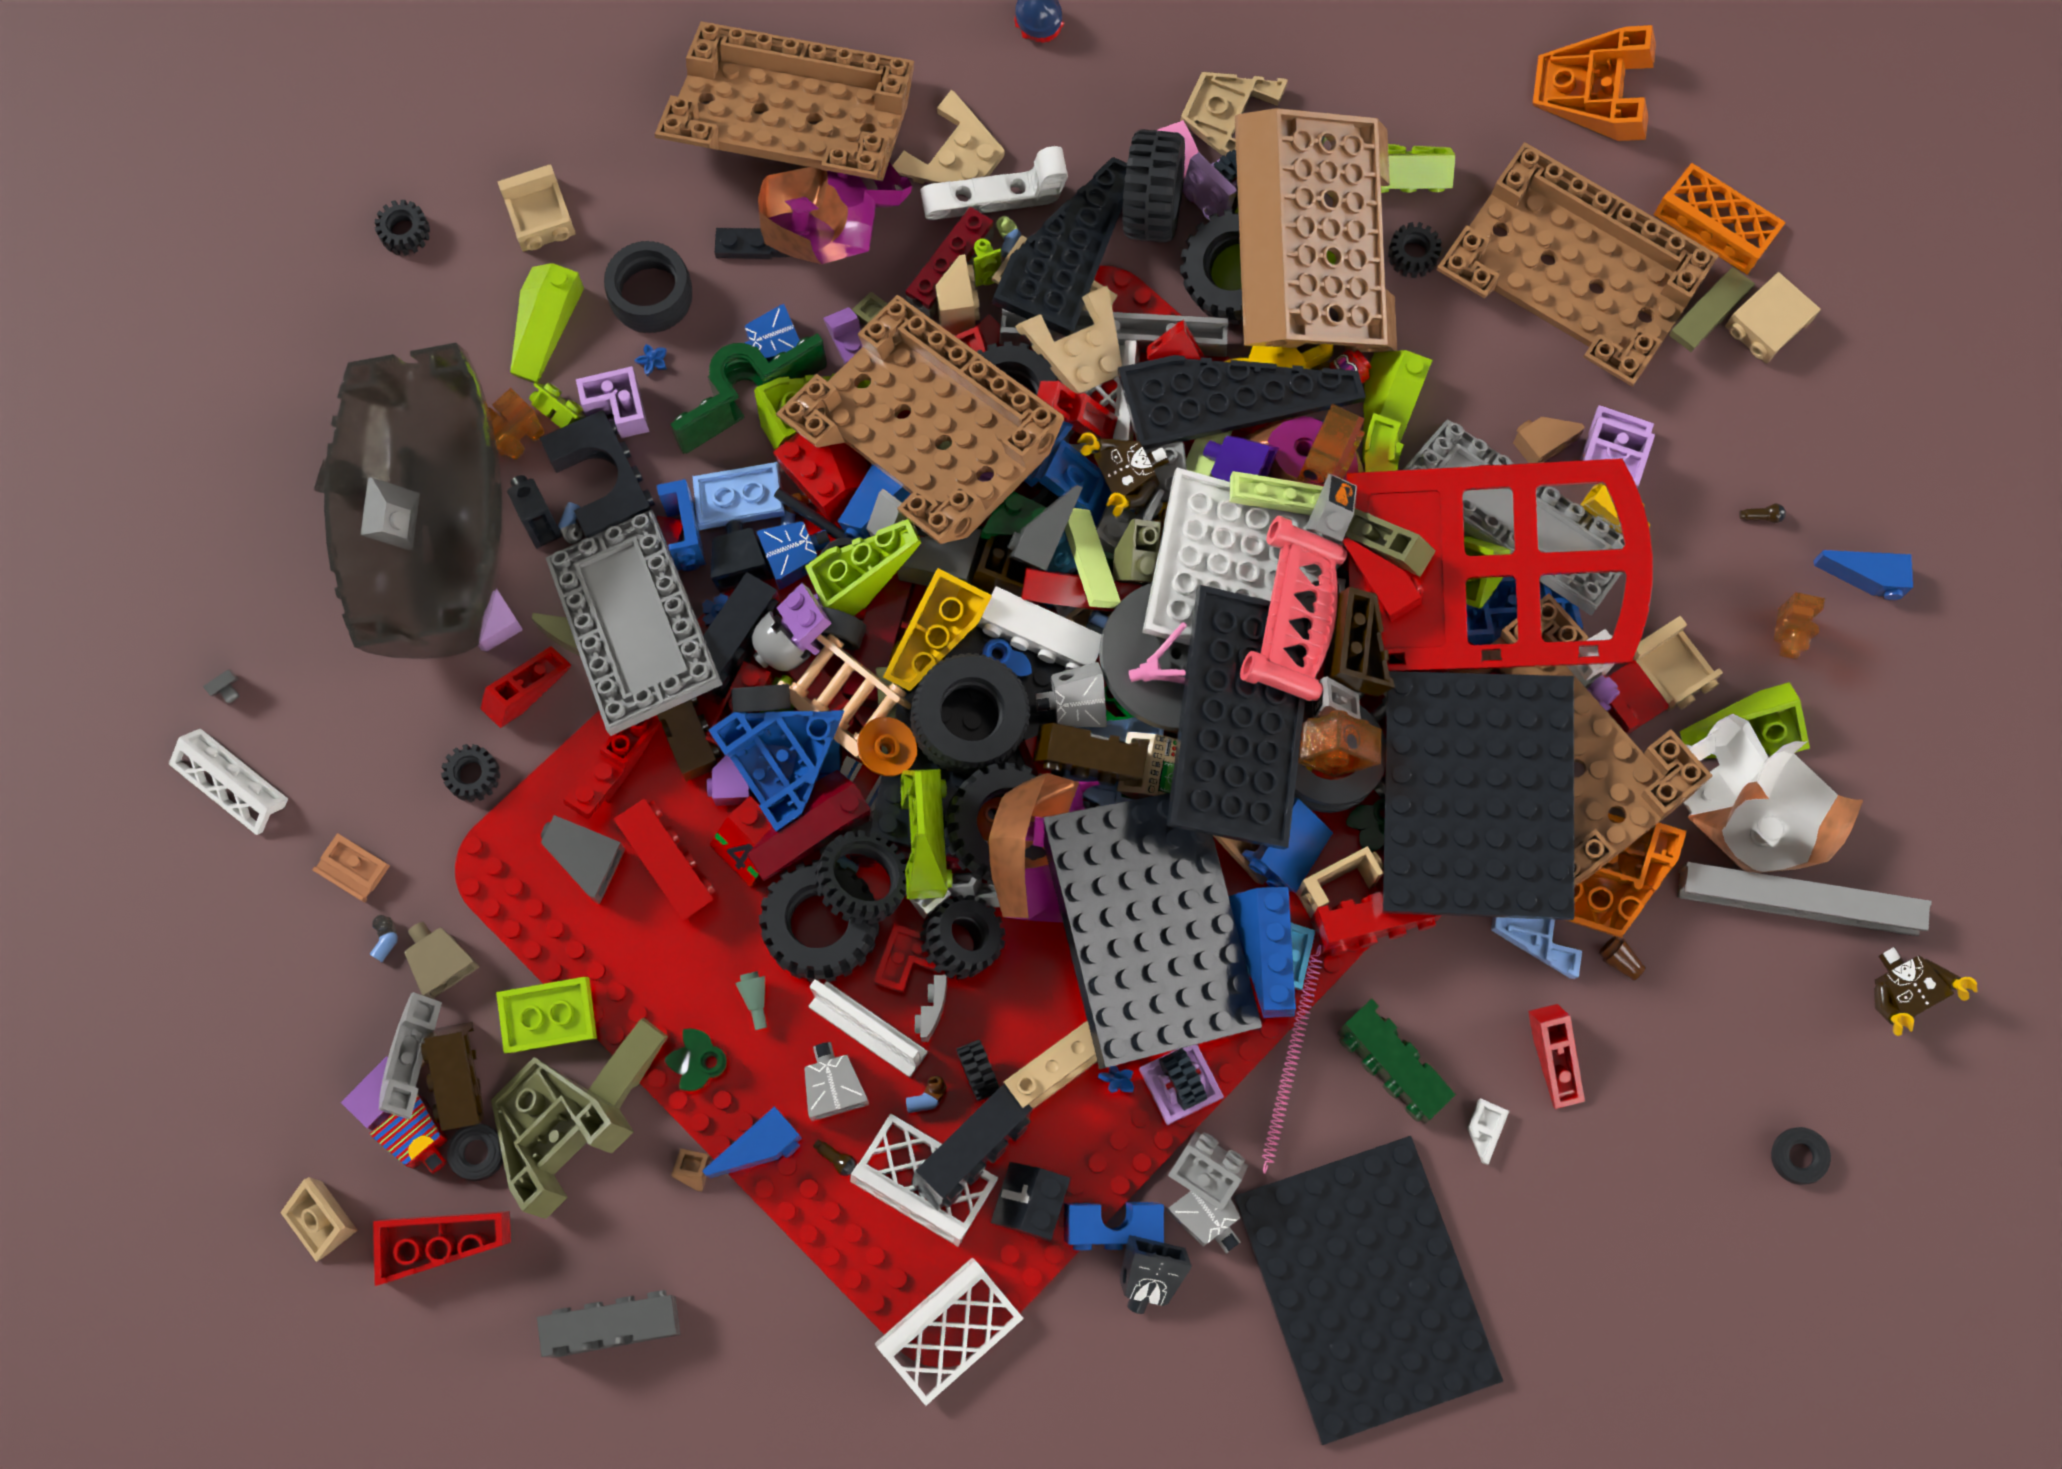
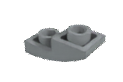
M934 975V984H928V1003H934V1006H921V1015H915V1033H921L922 1042L930 1040L940 1021L947 993L946 975Z

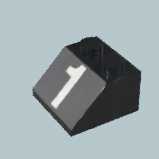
M1009 1162L990 1223L1051 1242L1070 1178L1038 1167Z

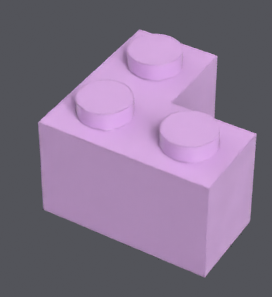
M632 366L576 379L581 406L586 417L601 410H604L605 415L613 414L621 438L649 432L638 380Z

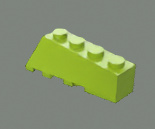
M1388 144L1390 185L1381 186V193L1389 192V189H1400L1402 192L1412 193L1416 192L1417 189L1443 192L1445 188H1453L1455 154L1451 148L1413 146L1412 151H1406L1404 146Z

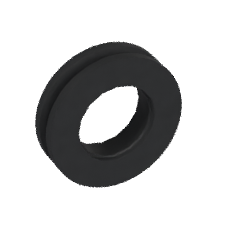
M1305 700L1301 735L1316 727H1327L1337 730L1344 735L1345 727L1353 725L1355 728L1351 726L1346 728L1345 737L1347 738L1348 734H1353L1356 737L1357 746L1360 735V745L1354 749L1356 756L1354 771L1343 779L1328 780L1318 777L1306 768L1299 757L1294 798L1300 799L1310 810L1332 813L1350 809L1362 802L1371 793L1384 774L1386 768V739L1376 719L1361 705L1360 723H1313L1312 700Z

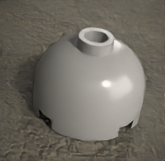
M770 611L760 620L753 632L752 644L757 651L754 657L764 668L770 665L775 670L780 671L795 669L811 656V652L808 649L805 651L800 650L791 640L794 635L781 624L782 618L777 614L773 616V612Z

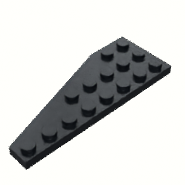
M1115 157L1109 159L1085 186L1083 185L1070 200L1068 199L1043 223L1042 227L1034 235L1032 234L1019 250L1016 249L1011 254L991 304L1027 320L1041 314L1048 329L1064 336L1073 334L1085 304L1082 297L1088 294L1123 207L1127 170L1126 162Z
M1179 355L1118 367V376L1137 441H1140L1144 450L1364 402L1366 398L1359 373L1353 370L1329 368L1312 370L1303 369V366L1292 365V368L1277 367V364L1237 360L1219 362L1212 361V358L1202 357L1200 360L1185 359V356Z

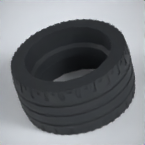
M654 241L631 243V245H627L618 251L606 267L604 287L608 302L616 317L628 328L643 333L665 331L679 323L688 312L692 302V283L689 272L682 258L669 246ZM655 268L667 271L674 276L676 283L673 291L665 300L655 305H634L622 297L624 284L632 275L641 270Z

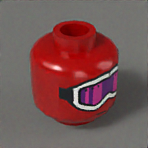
M1345 350L1329 364V369L1358 371L1362 384L1370 378L1369 369L1372 367L1359 350L1355 352Z

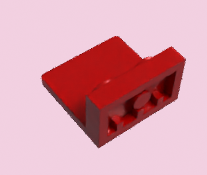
M1633 660L1632 663L1626 664L1608 676L1618 685L1617 689L1620 691V694L1608 704L1611 707L1608 714L1627 735L1669 708L1667 701L1637 661Z

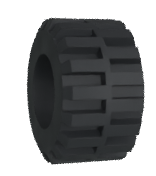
M962 895L955 896L936 908L928 916L929 918L924 921L922 927L925 930L920 933V940H924L925 943L921 945L922 952L928 953L929 956L925 959L929 964L933 962L936 965L934 970L938 973L943 970L948 978H952L955 975L957 979H965L967 976L971 978L994 963L993 961L1001 955L1000 950L1005 945V941L1001 938L1006 935L1005 928H1000L999 925L1003 921L1000 916L996 917L994 915L996 909L992 905L989 908L985 906L986 901L982 898L975 901V896L967 895L965 898ZM952 924L961 925L969 931L974 943L973 951L966 950L956 943L952 935Z

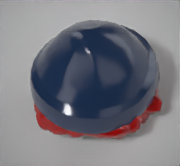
M1058 0L1017 1L1014 22L1015 27L1021 30L1022 38L1034 40L1035 42L1049 43L1058 36L1061 28L1064 27L1062 9Z

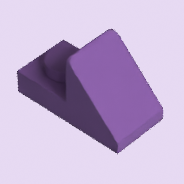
M849 307L823 318L844 364L863 347L858 337V333L861 331L859 319Z

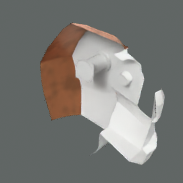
M1731 714L1719 720L1710 730L1707 737L1693 746L1686 744L1699 761L1710 754H1714L1719 762V766L1710 771L1713 775L1712 778L1684 802L1690 812L1688 818L1731 860L1747 872L1763 873L1796 870L1828 862L1848 838L1863 800H1855L1837 795L1794 754L1808 741H1794L1786 744L1769 758L1749 721Z

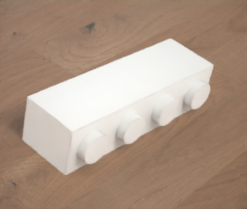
M997 586L978 624V627L982 628L983 632L993 638L1002 637L1010 641L1013 647L1022 651L1028 649L1037 653L1041 660L1047 663L1056 662L1065 666L1066 670L1095 663L1100 650L1101 634L1032 602L1023 600L1021 597Z

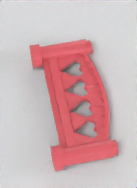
M1277 516L1271 523L1266 538L1267 544L1280 549L1261 654L1255 651H1250L1247 654L1241 667L1240 678L1251 684L1260 682L1307 701H1317L1322 694L1323 686L1316 679V674L1329 649L1337 616L1338 584L1336 565L1341 566L1347 557V549L1343 548L1341 544L1292 525V521L1287 518ZM1312 564L1318 565L1321 569V575L1317 577L1319 586L1313 585L1299 567ZM1312 591L1316 595V601L1313 603L1314 612H1308L1294 594ZM1300 618L1309 619L1311 622V628L1308 630L1309 640L1303 639L1289 621ZM1302 645L1306 649V656L1303 657L1304 667H1299L1283 648Z

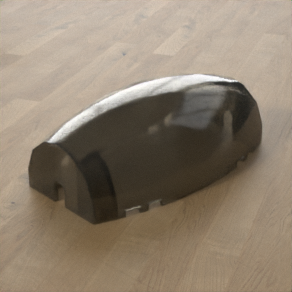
M457 342L410 351V356L418 361V363H406L394 354L348 362L343 381L340 385L337 398L341 400L338 416L332 417L331 426L335 430L333 442L328 443L325 466L324 516L326 544L330 570L335 573L338 586L334 589L336 597L341 599L345 613L342 616L349 631V636L355 648L370 654L390 658L429 659L466 653L480 645L492 610L500 574L504 541V497L501 466L492 419L482 385L468 352ZM373 477L420 493L413 550L403 549L360 535L368 478Z

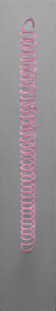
M1319 945V947H1318V949H1317V953H1316V954H1318V955H1311V956H1310L1312 959H1314V960L1309 961V963H1310L1311 965H1313V966H1308V967H1307L1310 971H1313V972H1306V974H1307L1308 976H1310V977H1306L1305 980H1306L1307 982H1309V983H1304V984H1303L1305 987H1307V988H1305V989H1302V991H1303L1304 993H1306V994H1302V995H1301V997H1302L1303 999H1306V1000H1300V1001H1299L1301 1004H1303V1005L1298 1006V1008H1299L1300 1010H1302V1011L1296 1012L1299 1016H1302V1017H1296V1018H1295L1297 1021H1299V1022L1294 1023V1025H1295L1296 1027H1298V1028H1293V1029H1292L1295 1033H1298V1034H1292V1035H1291L1293 1038H1295V1039H1297V1040H1294V1039L1290 1040V1042H1291L1292 1044H1294V1045H1289L1288 1047H1289L1291 1050H1293V1051H1288V1052H1287V1054H1289L1290 1056H1293V1057H1286V1060H1288V1061H1290V1062H1285L1284 1065L1287 1066V1067H1289V1068H1284L1283 1071L1286 1072V1073H1288V1074H1282V1075H1281L1283 1078L1288 1079V1080H1280V1082L1283 1083V1084H1285V1085H1280V1086H1278L1280 1089H1282V1090H1284V1091H1278V1092H1277L1279 1095H1281V1096H1283V1097H1276V1099H1277L1278 1101L1282 1102V1103H1278V1102H1277V1103H1274L1275 1106H1277V1107H1279V1108H1274V1109H1273V1111L1276 1112V1113H1278V1114H1272V1117L1275 1118V1119H1278V1120H1270L1271 1123H1273V1124H1275V1125H1277V1126H1269V1128L1272 1129V1130H1274V1131H1276V1132H1273V1131L1267 1132L1269 1135H1271V1136H1273V1137H1267V1138H1266V1140H1268V1141H1270V1142H1272V1143H1265V1146H1267V1147H1269V1148H1271V1149H1263L1264 1152L1270 1154V1155H1262L1263 1158L1269 1160V1161H1265V1163H1264V1167H1263V1173H1264V1174L1266 1173L1267 1168H1268V1165H1267V1166H1266V1169H1265L1266 1162L1274 1163L1273 1160H1271V1159H1269V1158H1266V1157H1264V1156L1276 1157L1274 1154L1269 1153V1152H1267V1151H1265V1150L1277 1151V1149H1275V1148H1273V1147H1270V1146H1268V1145H1279L1278 1143L1269 1140V1139H1278V1140L1280 1139L1279 1137L1274 1136V1135H1272V1134H1270V1133L1281 1134L1280 1131L1275 1130V1129H1273V1128H1271V1127H1277V1128H1283V1127H1282L1281 1125H1278V1124L1272 1122V1121L1284 1122V1120L1279 1119V1118H1277V1117H1275V1116H1286L1285 1114H1282V1113L1276 1111V1110H1284V1111L1287 1110L1286 1108H1283V1107H1281V1106H1279V1105H1277V1104L1288 1105V1103H1286V1102H1284V1101H1282V1100H1279L1278 1098L1290 1099L1289 1097L1280 1094V1093H1291L1290 1091L1285 1090V1089H1283V1088H1281V1087H1289V1088H1292L1291 1085L1286 1084V1083H1284V1082H1282V1081L1294 1082V1080L1289 1079V1078H1287V1077H1285V1076H1283V1075L1295 1076V1074H1292V1073H1290V1072H1288V1071H1286V1070H1297V1069H1295V1068H1293V1067H1291V1066L1286 1065V1064H1295V1065H1298V1063H1296V1062H1294V1061H1291V1060H1289V1059H1287V1058L1300 1059L1299 1057L1294 1056V1055L1290 1054L1289 1052H1292V1053H1301L1300 1051H1297V1050L1291 1048V1047H1300V1048H1302V1046H1300V1045H1298V1044H1295V1043H1293L1292 1041H1299V1042H1304V1041L1301 1040V1039H1298V1038L1294 1037L1293 1035L1305 1036L1304 1034L1295 1031V1030H1305V1031H1306L1305 1028H1302V1027H1300V1026H1297L1296 1024H1304V1025H1308V1024L1305 1023V1022H1303V1021L1298 1020L1297 1018L1309 1019L1308 1017L1303 1016V1015H1301V1014H1299V1013H1309V1014H1310L1309 1011H1306V1010H1304V1009H1301L1300 1007L1312 1008L1311 1006H1309V1005H1307V1004H1304V1003H1302L1301 1001L1313 1002L1312 1000L1307 999V998H1305V997H1303V996H1313V997H1314L1313 994H1310V993H1308V992H1305L1304 990L1316 991V989L1310 988V987L1306 986L1305 984L1317 985L1316 983H1313V982H1311V981H1309V980H1307V979H1317V980H1318V978H1316V977H1314V976H1311V975H1309L1308 973L1320 974L1319 972L1314 971V970L1310 969L1309 967L1321 968L1320 966H1317V965H1314V964L1311 963V962H1320V963H1323L1322 961L1317 960V959H1315V958L1312 957V956H1319V955H1320L1321 945Z

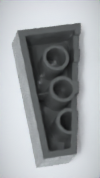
M666 1290L647 1293L648 1299L635 1301V1296L615 1299L616 1304L603 1306V1302L585 1304L584 1309L571 1311V1307L552 1310L551 1315L537 1317L541 1357L557 1358L681 1335L676 1296L667 1295Z

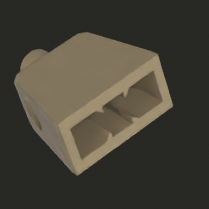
M419 922L408 930L415 944L404 953L423 996L434 999L480 968L478 963L442 927L431 933L424 922Z

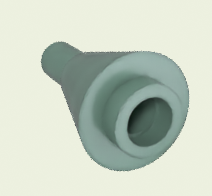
M758 971L740 975L741 982L735 984L746 1006L751 1011L755 1030L766 1028L767 1023L763 1010L765 1003V976L759 977Z

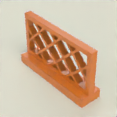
M1693 163L1689 165L1671 190L1665 194L1653 214L1690 239L1718 254L1720 258L1747 275L1786 223ZM1690 174L1701 180L1702 185L1691 186L1688 178ZM1704 192L1707 201L1696 202L1694 193ZM1712 192H1720L1724 195L1725 200L1715 201ZM1675 194H1686L1689 202H1685ZM1742 206L1747 209L1749 215L1738 216L1736 207ZM1728 207L1731 216L1720 217L1717 208ZM1710 208L1712 217L1710 218L1699 211V209ZM1766 221L1775 228L1774 230L1762 231L1759 222ZM1752 222L1754 231L1743 232L1741 223ZM1733 223L1736 233L1724 227L1722 224ZM1757 238L1760 248L1746 241V239Z

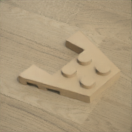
M1202 72L1181 115L1180 121L1183 120L1189 130L1222 156H1226L1227 152L1236 150V139L1232 138L1235 131V116L1243 114L1250 97L1253 96L1278 106L1287 87L1288 80L1278 78L1277 81L1264 80V77L1254 76L1253 79L1237 78L1235 74Z
M951 90L937 107V113L958 127L929 164H926L903 151L892 165L900 176L912 178L913 182L924 184V182L932 184L990 176L1005 156V150L960 97Z
M1107 286L1082 297L1094 325L1058 341H1053L1041 314L1015 326L1021 335L1025 334L1033 343L1031 346L1038 355L1042 354L1052 367L1050 369L1058 379L1075 393L1086 392L1118 377V367H1122L1110 293Z

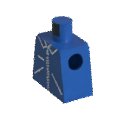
M785 304L779 305L745 325L748 341L744 343L754 347L757 346L768 363L778 353L791 350L800 341Z
M796 522L757 531L760 544L779 590L806 576L808 572L805 566L818 557L817 551L824 549L830 543L826 530L809 535L804 522Z

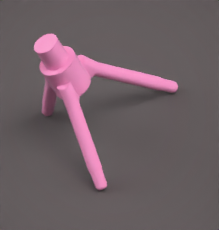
M1181 623L1162 646L1147 659V663L1140 664V668L1129 670L1131 682L1162 680L1181 684L1185 683V677H1181L1186 674L1185 670H1161L1158 659L1187 627L1186 623Z

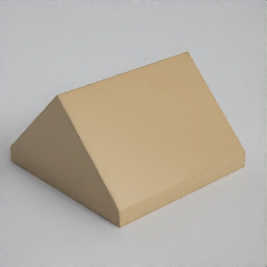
M310 1177L302 1181L280 1212L316 1262L323 1259L358 1231L324 1183Z

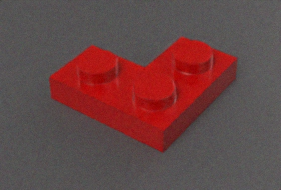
M896 924L893 925L874 979V984L904 993L913 964L937 972L934 970L936 965L933 962L929 964L925 959L929 956L928 953L922 952L921 945L925 941L920 940V932Z

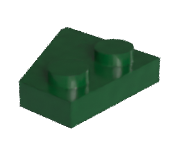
M1013 491L993 511L982 531L981 538L990 539L991 536H1007L1008 540H1011L1015 532L1020 533L1023 527L1047 507Z

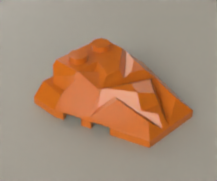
M1608 813V818L1613 823H1622L1625 820L1623 817ZM1662 823L1656 824L1592 876L1574 887V919L1565 921L1622 938L1647 901L1679 860L1687 831Z

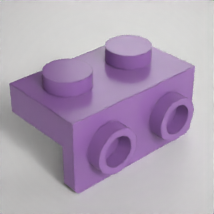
M801 583L776 608L783 617L780 621L781 624L794 635L791 638L793 643L800 650L805 651L808 649L814 655H817L820 650L814 640L831 624V621L811 590Z

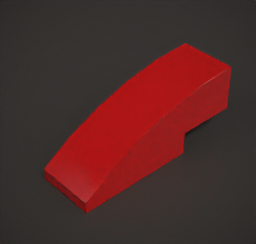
M1041 381L1037 396L1064 416L1065 422L1073 424L1071 430L1080 434L1089 432L1096 438H1113L1118 420L1116 415L1086 393H1075L1060 381Z

